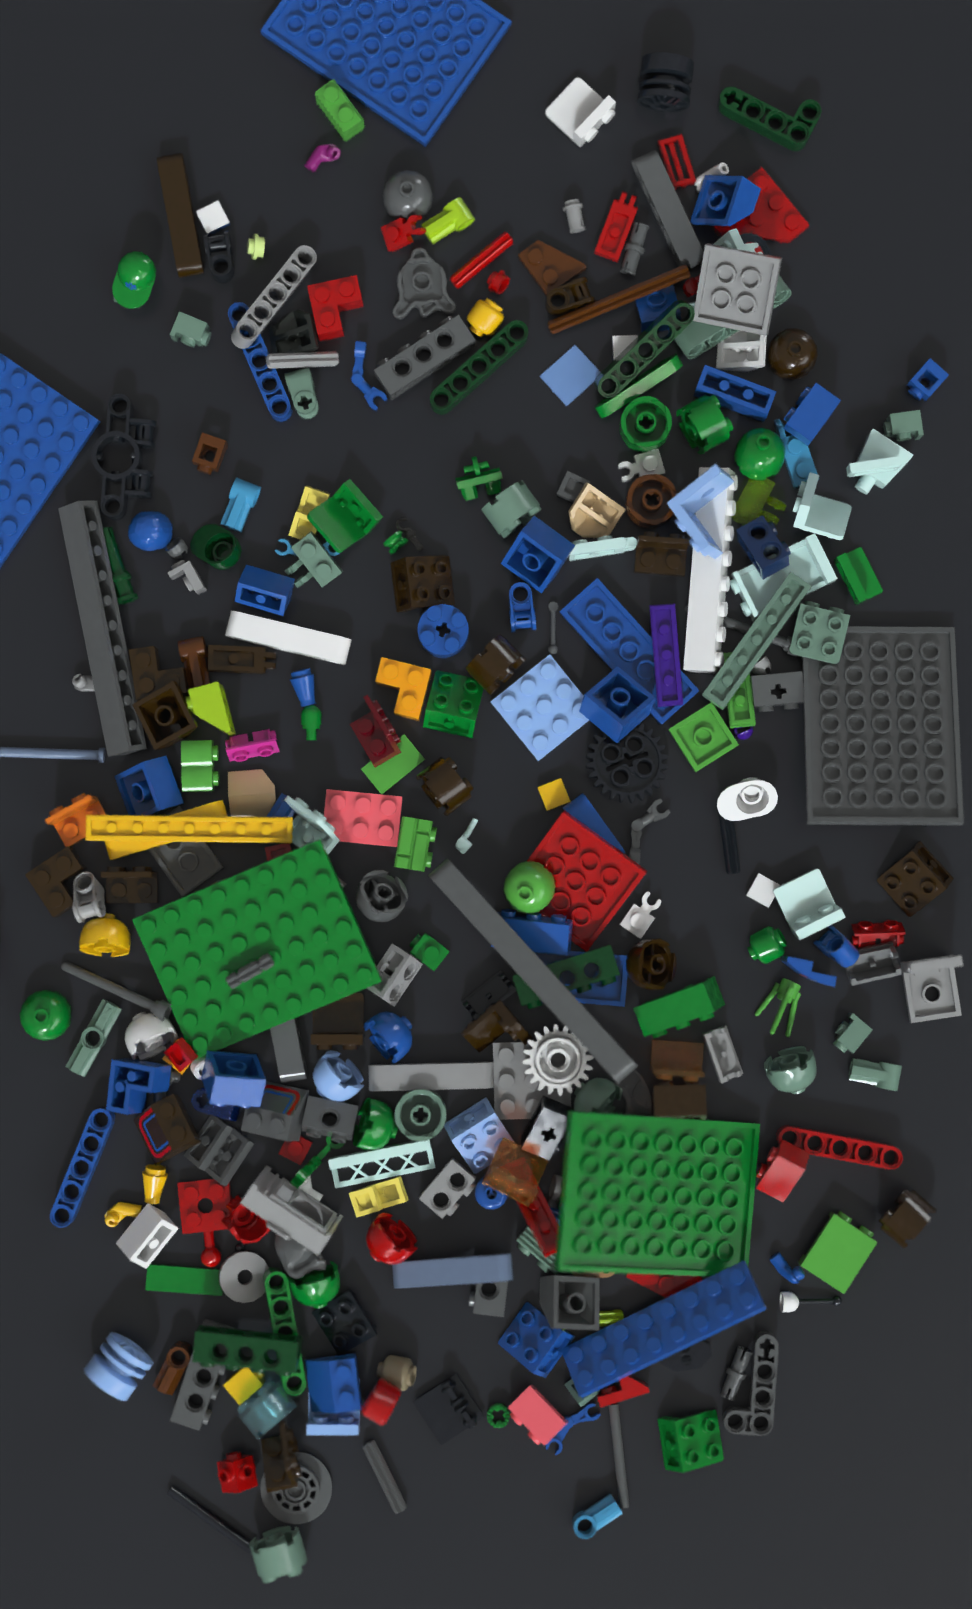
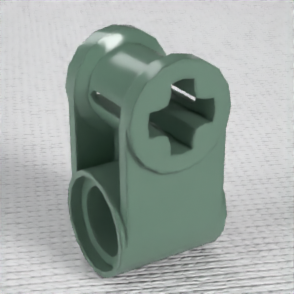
M309 367L285 373L287 387L298 415L304 419L315 417L318 413L319 405ZM308 401V402H309V405H308L309 409L304 410V408H303L304 403H303V402Z

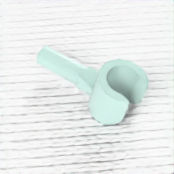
M472 818L466 831L455 844L462 854H465L473 845L467 838L471 835L478 822L475 818Z

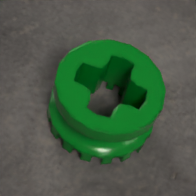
M401 530L394 533L383 543L385 547L390 548V554L395 553L399 550L398 547L402 548L401 545L404 546L408 542L407 538L402 537L403 533Z
M495 1403L489 1407L487 1420L491 1426L503 1428L509 1422L510 1412L506 1405ZM500 1409L503 1410V1417L505 1419L503 1421L500 1419L494 1421L493 1410L497 1412Z

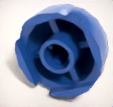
M381 1012L364 1023L365 1031L370 1029L373 1034L369 1037L370 1041L386 1060L392 1057L391 1063L395 1064L409 1052L412 1046V1034L410 1031L412 1025L405 1016L400 1018L392 1012Z

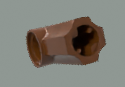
M199 636L179 640V654L182 663H184L189 689L211 684L209 673L207 672V649L204 637Z
M179 1341L169 1350L153 1384V1387L163 1394H174L193 1353L189 1343ZM180 1350L184 1352L186 1359L182 1361L176 1359L174 1351Z

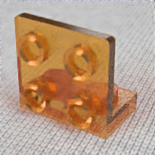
M503 1138L482 1183L528 1206L537 1197L539 1192L537 1186L548 1160L525 1151L520 1145L507 1138Z

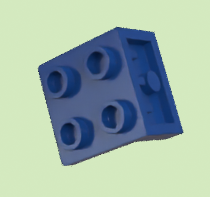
M526 1302L502 1335L498 1344L533 1374L546 1378L563 1355L561 1349L570 1345L575 1336L566 1329L551 1328L546 1316L531 1303Z

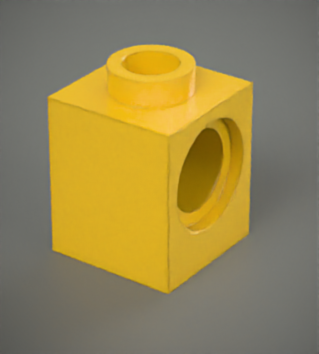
M241 1367L240 1370L225 1381L223 1386L235 1401L241 1405L264 1385L265 1379L263 1377L265 1374L251 1372V1368Z

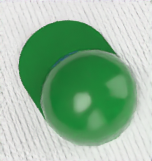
M138 251L129 252L118 263L112 292L115 300L125 308H139L150 297L156 279V267L148 255Z

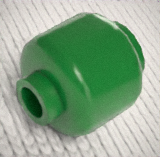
M767 926L750 936V946L747 948L753 960L759 959L762 963L768 964L785 954L787 942L778 928L774 929Z

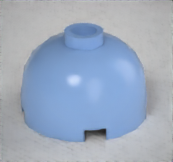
M329 1050L320 1057L314 1067V1084L317 1093L322 1098L342 1102L352 1098L363 1088L364 1085H361V1082L364 1078L351 1060L347 1058L345 1063L339 1058L341 1053Z

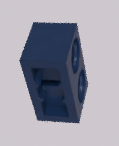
M763 515L736 530L737 541L763 580L789 566V555L791 552L785 541H779L776 536L778 535L776 527L771 521L767 522ZM756 534L764 535V537L761 539L753 538V536ZM771 553L778 555L774 559L766 558Z

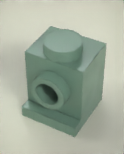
M179 311L169 335L173 341L177 342L181 338L180 341L185 345L195 347L196 344L203 347V345H208L212 333L209 331L208 323Z
M920 410L889 414L886 422H883L885 437H889V439L896 438V441H906L912 439L911 436L914 435V440H919L924 435Z
M849 1012L847 1015L850 1019L849 1022L843 1021L835 1031L838 1035L833 1042V1045L843 1053L847 1050L854 1053L873 1030L855 1014Z

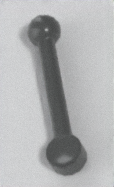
M553 601L548 605V609L551 611L550 646L548 647L550 654H556L558 651V647L555 645L558 604Z

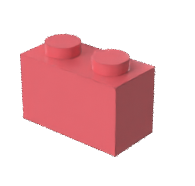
M530 1385L508 1407L511 1411L510 1417L519 1426L524 1424L528 1428V1436L537 1445L540 1443L544 1446L547 1445L569 1423L534 1385Z

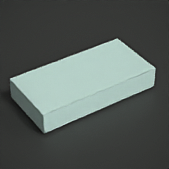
M901 456L849 463L846 467L847 476L855 477L896 471L902 465Z

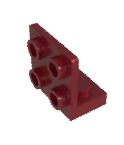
M367 694L363 698L371 712L352 722L350 726L376 768L401 753L397 746L401 741L378 701H371Z

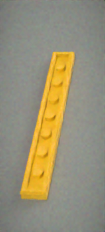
M86 815V841L293 843V817Z

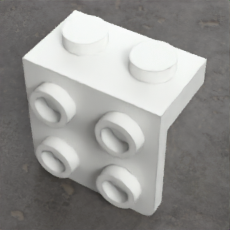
M575 78L546 109V116L581 147L586 141L590 142L598 133L597 129L603 123L607 124L614 117L616 101L609 95L605 99L601 98L581 78Z

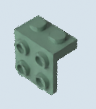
M811 601L799 604L795 614L797 619L789 648L790 653L830 664H837L840 661L850 615L844 614L845 610L836 607H829V610L819 608L820 604Z

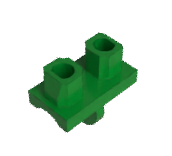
M476 456L471 457L472 465L463 467L465 474L475 473L455 478L458 490L461 489L465 501L478 498L475 485L485 483L488 495L501 492L500 479H503L500 468L497 467L480 472V470L489 468L488 461L478 463Z

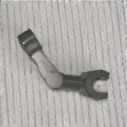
M662 799L655 800L646 811L647 813L631 824L630 835L632 841L629 858L637 864L640 863L641 830L652 821L656 822L665 819L670 814L669 809L664 813L657 811L656 807L663 802Z

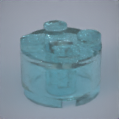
M273 1380L256 1392L259 1395L256 1400L252 1397L237 1409L240 1413L238 1417L257 1440L298 1406L285 1392L279 1382L274 1383Z

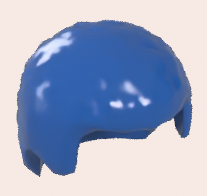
M143 511L131 520L128 526V537L130 542L137 548L155 551L165 548L170 543L173 528L166 515L155 511Z

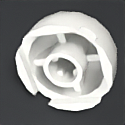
M146 1012L135 1015L125 1032V1043L134 1060L136 1056L140 1060L154 1057L166 1050V1047L163 1045L169 1041L173 1044L178 1038L177 1032L169 1019L164 1017V1021H161L154 1017V1014Z

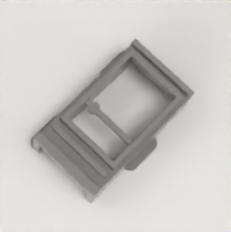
M266 1165L241 1201V1204L266 1220V1226L284 1239L290 1240V1238H293L319 1255L343 1216L340 1214L337 1217L336 1212L300 1188L296 1189L285 1178H279V1174L270 1172L272 1168Z

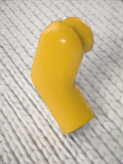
M126 1202L116 1203L105 1214L106 1225L115 1227L126 1216L137 1217L142 1211V1205Z

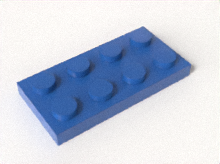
M570 951L568 955L534 953L545 965H549L586 952ZM614 954L620 976H616V982L602 986L601 982L591 984V990L577 994L576 990L569 992L579 1003L625 1007L628 974L626 971L627 955ZM589 963L585 966L584 973L587 977H596L599 973V967L594 963ZM564 971L560 975V982L563 985L568 986L574 982L575 977L571 971Z

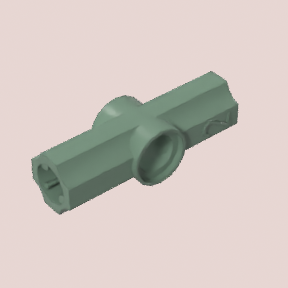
M102 999L87 1028L82 1032L81 1039L65 1067L78 1075L86 1077L99 1051L105 1045L110 1031L123 1010L122 1008L108 1000ZM91 1031H96L100 1035V1041L97 1045L91 1044L88 1040V1035Z

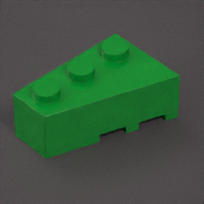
M712 976L703 982L686 986L684 989L639 1004L633 1009L644 1037L652 1034L653 1038H657L667 1034L666 1029L675 1026L676 1030L690 1026V1020L699 1018L700 1022L714 1017L713 1012L724 1006L725 1002L715 976Z

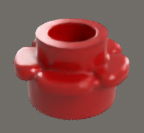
M500 270L499 273L494 271L489 276L487 284L489 285L488 290L490 292L500 295L508 287L510 278L505 275L504 270Z

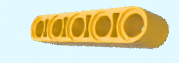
M223 800L169 816L228 815ZM104 841L110 860L172 843L156 841Z

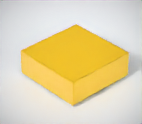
M561 778L537 787L546 811L571 802Z

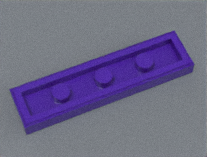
M675 603L649 605L657 707L682 706L683 695Z

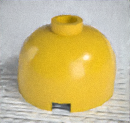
M106 913L105 916L93 918L84 925L79 939L81 952L94 956H102V953L112 952L110 957L124 956L130 952L131 936L128 927L122 921L115 919V915Z

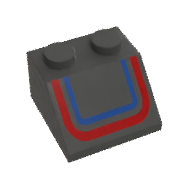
M266 1081L260 1107L251 1106L250 1108H245L241 1131L283 1141H299L309 1090Z

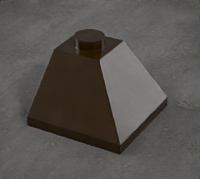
M172 681L132 704L154 750L174 745L188 737L198 727L176 681Z

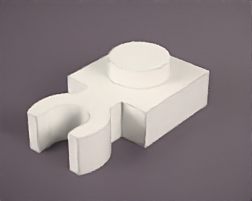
M659 449L634 455L635 463L624 461L618 464V469L628 468L630 471L628 476L621 478L622 482L632 480L634 475H639V477L650 474L665 475Z
M646 892L642 896L641 907L633 904L619 924L640 939L655 919L649 913L661 905L660 899L654 905L647 903L650 892Z

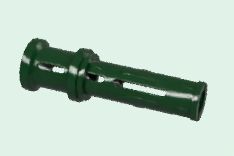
M112 527L103 528L118 605L133 602L138 599V595L133 591L130 581L132 576L125 569Z

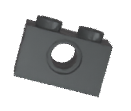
M308 1096L302 1121V1131L306 1132L307 1136L321 1138V1135L331 1137L332 1141L338 1143H346V1140L352 1141L359 1106ZM327 1116H333L337 1120L333 1126H326L322 1121Z
M508 1281L493 1282L496 1285V1290L491 1294H487L482 1290L483 1283H476V1290H470L469 1306H473V1314L504 1317Z

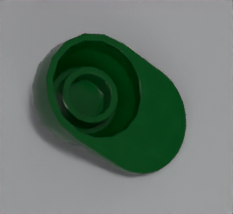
M208 524L201 527L193 535L190 543L191 551L197 558L219 570L233 567L238 562L242 553L239 540L230 531L216 524Z

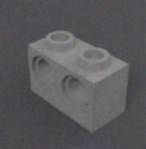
M391 944L377 965L382 982L367 989L395 1007L423 964L399 947Z
M452 1157L420 1194L419 1199L441 1218L446 1214L451 1216L459 1207L458 1199L462 1195L467 1197L476 1187L473 1183L476 1176ZM454 1173H461L465 1177V1182L461 1186H455L451 1183L450 1177ZM442 1192L448 1196L449 1200L445 1205L440 1206L434 1202V1196L437 1193Z

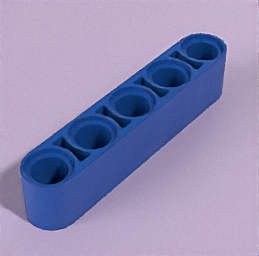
M236 302L228 309V317L233 329L239 322L234 320L235 314L239 311L247 312L249 309L245 303ZM240 330V333L244 337H246L249 334L245 330ZM260 334L250 347L242 350L270 415L274 420L283 422L291 417L292 406L276 369H269L266 364L260 368L254 366L255 359L258 357L266 358L269 354ZM274 380L277 382L275 389L268 391L263 388L265 382ZM278 403H284L287 405L285 412L277 414L273 411L274 406Z
M106 1107L94 1110L88 1118L50 1212V1220L56 1227H66L77 1217L115 1123V1113L106 1111ZM99 1112L107 1115L108 1123L106 1126H101L97 1123L96 1116ZM89 1136H93L98 1140L97 1149L93 1150L87 1146L86 1142ZM79 1160L87 1162L89 1166L87 1173L84 1174L78 1171L77 1163ZM69 1184H74L78 1187L79 1195L77 1197H71L68 1194L67 1188ZM60 1208H64L69 1212L68 1221L59 1219L57 1213Z

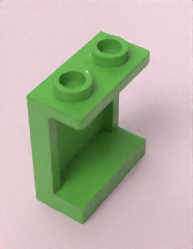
M831 1211L827 1223L807 1254H803L798 1263L818 1278L845 1294L874 1249L877 1241L872 1238L874 1233L861 1225L858 1229L850 1224L853 1220L841 1211L837 1215Z

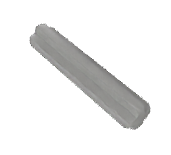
M336 351L271 353L266 356V365L269 369L336 366L339 363V356Z

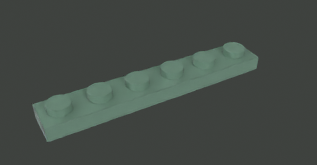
M792 572L788 574L703 692L702 696L724 710L811 589L810 584Z

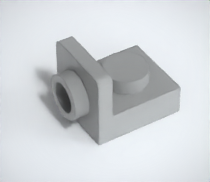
M181 560L171 566L172 570L168 572V575L172 580L185 574L186 577L183 578V581L189 591L194 590L199 595L207 590L191 561L185 562Z

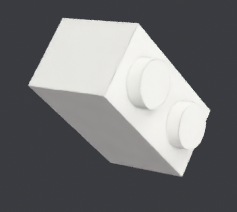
M147 1203L116 1244L129 1260L147 1268L178 1230V1227L165 1212Z

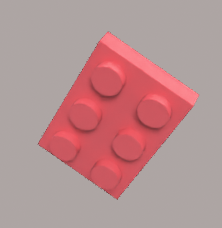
M326 789L324 817L336 829L333 833L339 838V842L397 847L403 797Z

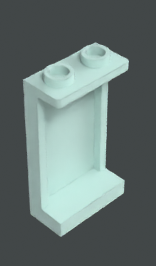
M815 533L789 546L791 552L789 555V566L764 580L753 564L730 575L732 578L730 586L735 595L739 593L743 601L740 603V606L746 617L750 616L752 621L757 619L790 572L811 585V589L806 595L833 583L837 579ZM773 554V555L768 556V557H766V558H768V559H774V558H776L778 555Z

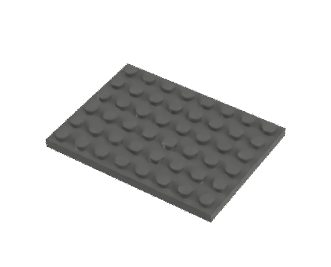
M848 626L840 661L837 664L802 657L807 824L963 825L955 627Z

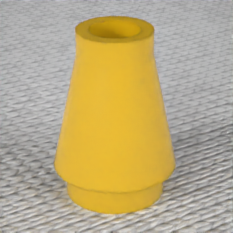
M149 1164L146 1165L145 1171L142 1172L145 1193L144 1202L159 1204L168 1174L166 1173V1167Z

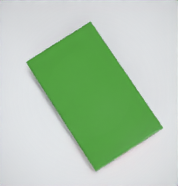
M405 734L399 738L401 742L397 744L401 751L400 754L376 768L371 761L361 768L381 795L425 760Z

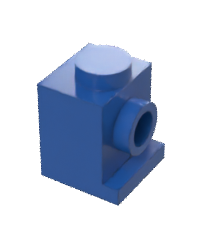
M930 358L909 381L907 385L910 389L908 391L915 399L921 400L922 398L927 401L949 374ZM921 380L928 381L929 386L927 388L920 383Z

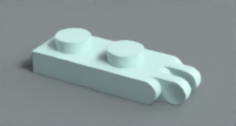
M602 536L597 538L598 541L587 542L586 539L576 540L572 542L575 547L569 555V561L631 551L636 548L637 540L634 537L613 538L612 536Z

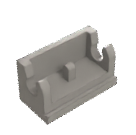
M724 1025L702 1033L719 1082L724 1083L731 1078L742 1076L743 1071L727 1026Z

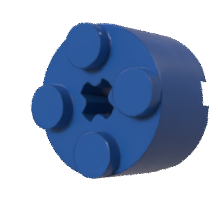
M439 604L431 606L423 613L418 623L420 643L432 656L448 658L456 655L464 649L468 641L469 627L466 617L459 609L451 605ZM443 625L447 626L450 634L446 633L444 637H440L437 629H441Z

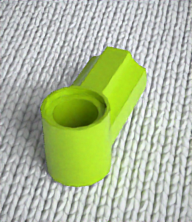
M459 197L449 202L442 212L421 224V227L426 228L425 235L432 244H435L455 230L458 232L465 229L475 221V218L463 199Z

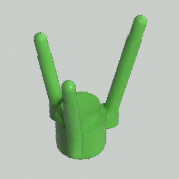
M782 978L780 984L775 982L772 991L756 1010L755 1016H759L778 993L777 998L782 1000L773 1021L770 1034L775 1033L786 1005L789 1003L791 1004L785 1036L790 1037L797 1004L801 996L799 993L801 986L785 978Z

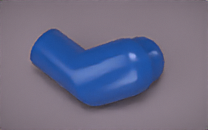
M780 1252L770 1257L769 1260L778 1273L792 1284L800 1283L799 1280L805 1277L802 1268L796 1266L792 1269Z

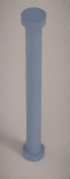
M0 747V757L98 760L99 763H105L106 751L105 748L81 750Z

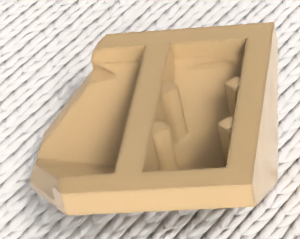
M586 482L568 511L571 529L583 538L609 536L625 509Z
M262 769L228 772V799L231 817H266L276 802L275 785Z

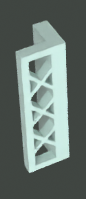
M430 1140L409 1141L384 1146L377 1150H365L328 1159L335 1188L436 1168ZM427 1151L429 1164L417 1165L410 1159L414 1153ZM399 1156L406 1161L400 1170L394 1171L385 1165L389 1158ZM373 1161L381 1166L375 1175L370 1176L360 1170L364 1163ZM408 1163L414 1166L410 1168H405ZM349 1166L356 1171L350 1180L339 1181L338 1168ZM383 1168L389 1171L385 1173H380ZM358 1173L364 1176L360 1178H355Z

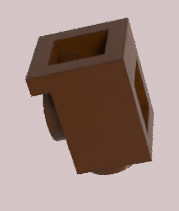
M202 432L192 459L194 465H197L196 470L211 475L212 471L218 472L225 451L228 448L226 440ZM214 453L215 457L213 460L208 461L206 460V455Z

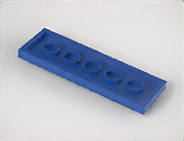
M596 578L559 613L611 670L618 666L656 697L651 636L603 583ZM681 671L684 705L699 690ZM656 698L650 714L662 725L682 706L657 707Z

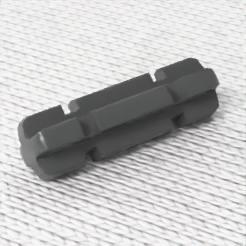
M266 953L259 957L258 961L254 960L238 969L237 973L229 974L226 977V981L230 988L234 989L241 985L242 981L246 982L262 973L263 969L266 971L273 967L274 961L270 954Z

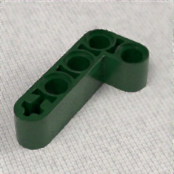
M736 87L723 89L718 101V110L721 114L792 151H799L805 147L822 112L821 106L817 101L808 99L801 103L795 116L792 117ZM730 98L733 99L734 102L730 105L726 103ZM741 103H742V104H743L742 110L739 111L738 109L740 108V105H741ZM754 109L759 115L757 117H750L746 111ZM810 110L814 113L815 117L811 119L806 118L803 115V111ZM775 120L780 123L781 128L773 129L769 126L768 122ZM798 132L803 136V139L800 141L794 140L791 133Z

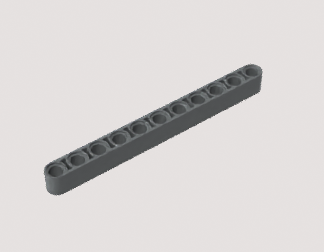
M448 858L428 875L618 1084L637 1067L633 1060Z

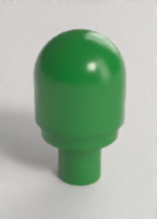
M315 705L305 706L301 712L302 729H306V740H316V729H320L321 711Z

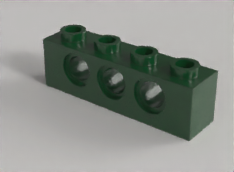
M611 945L546 965L559 981L560 975L564 971H571L575 977L574 982L571 985L564 986L568 991L576 990L577 994L591 990V984L601 982L602 986L617 981L616 976H620ZM594 963L599 967V973L596 977L590 978L585 975L584 969L587 964ZM519 974L512 976L521 1006L527 1005L528 1009L543 1005L540 997Z
M199 1325L195 1331L192 1362H197L202 1367L224 1365L228 1370H240L242 1367L251 1368V1372L265 1373L268 1370L276 1371V1374L280 1376H291L299 1368L302 1336ZM216 1344L225 1345L227 1353H219L216 1350ZM241 1347L251 1348L253 1356L247 1357L243 1355ZM267 1350H275L279 1355V1359H270L267 1355Z

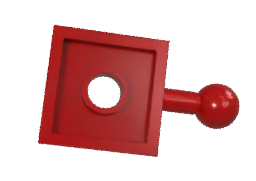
M215 1179L179 1182L177 1184L182 1234L203 1232L205 1249L201 1253V1261L207 1267H215L221 1261V1253L215 1248L214 1231L227 1229L221 1220L230 1213L225 1207L232 1199L230 1182L227 1186L221 1185ZM203 1198H208L213 1203V1208L209 1213H204L199 1208V1202Z

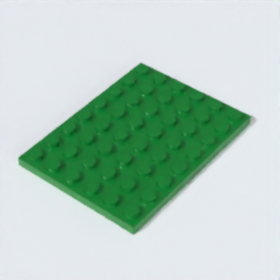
M321 839L132 919L166 998L171 1003L170 1007L185 1041L192 1047L198 1058L206 1056L207 1051H218L382 982L381 975ZM266 953L270 954L274 961L273 967L266 971L263 969L262 973L246 982L242 981V984L234 989L230 988L226 981V977L229 974L237 973L238 969L254 960L258 961V958Z
M569 1111L555 1269L558 1271L713 1276L742 1261H745L748 1265L760 1124Z

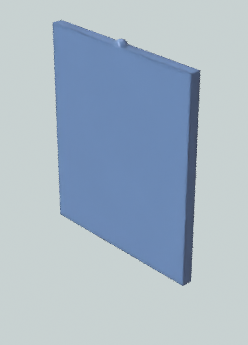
M574 345L540 375V378L568 406L596 381L597 376L601 372Z

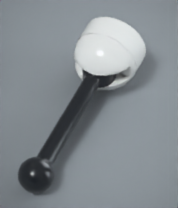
M786 1291L780 1292L779 1303L781 1312H793L798 1308L799 1304H833L834 1306H840L842 1299L839 1296H834L832 1299H798L793 1292Z

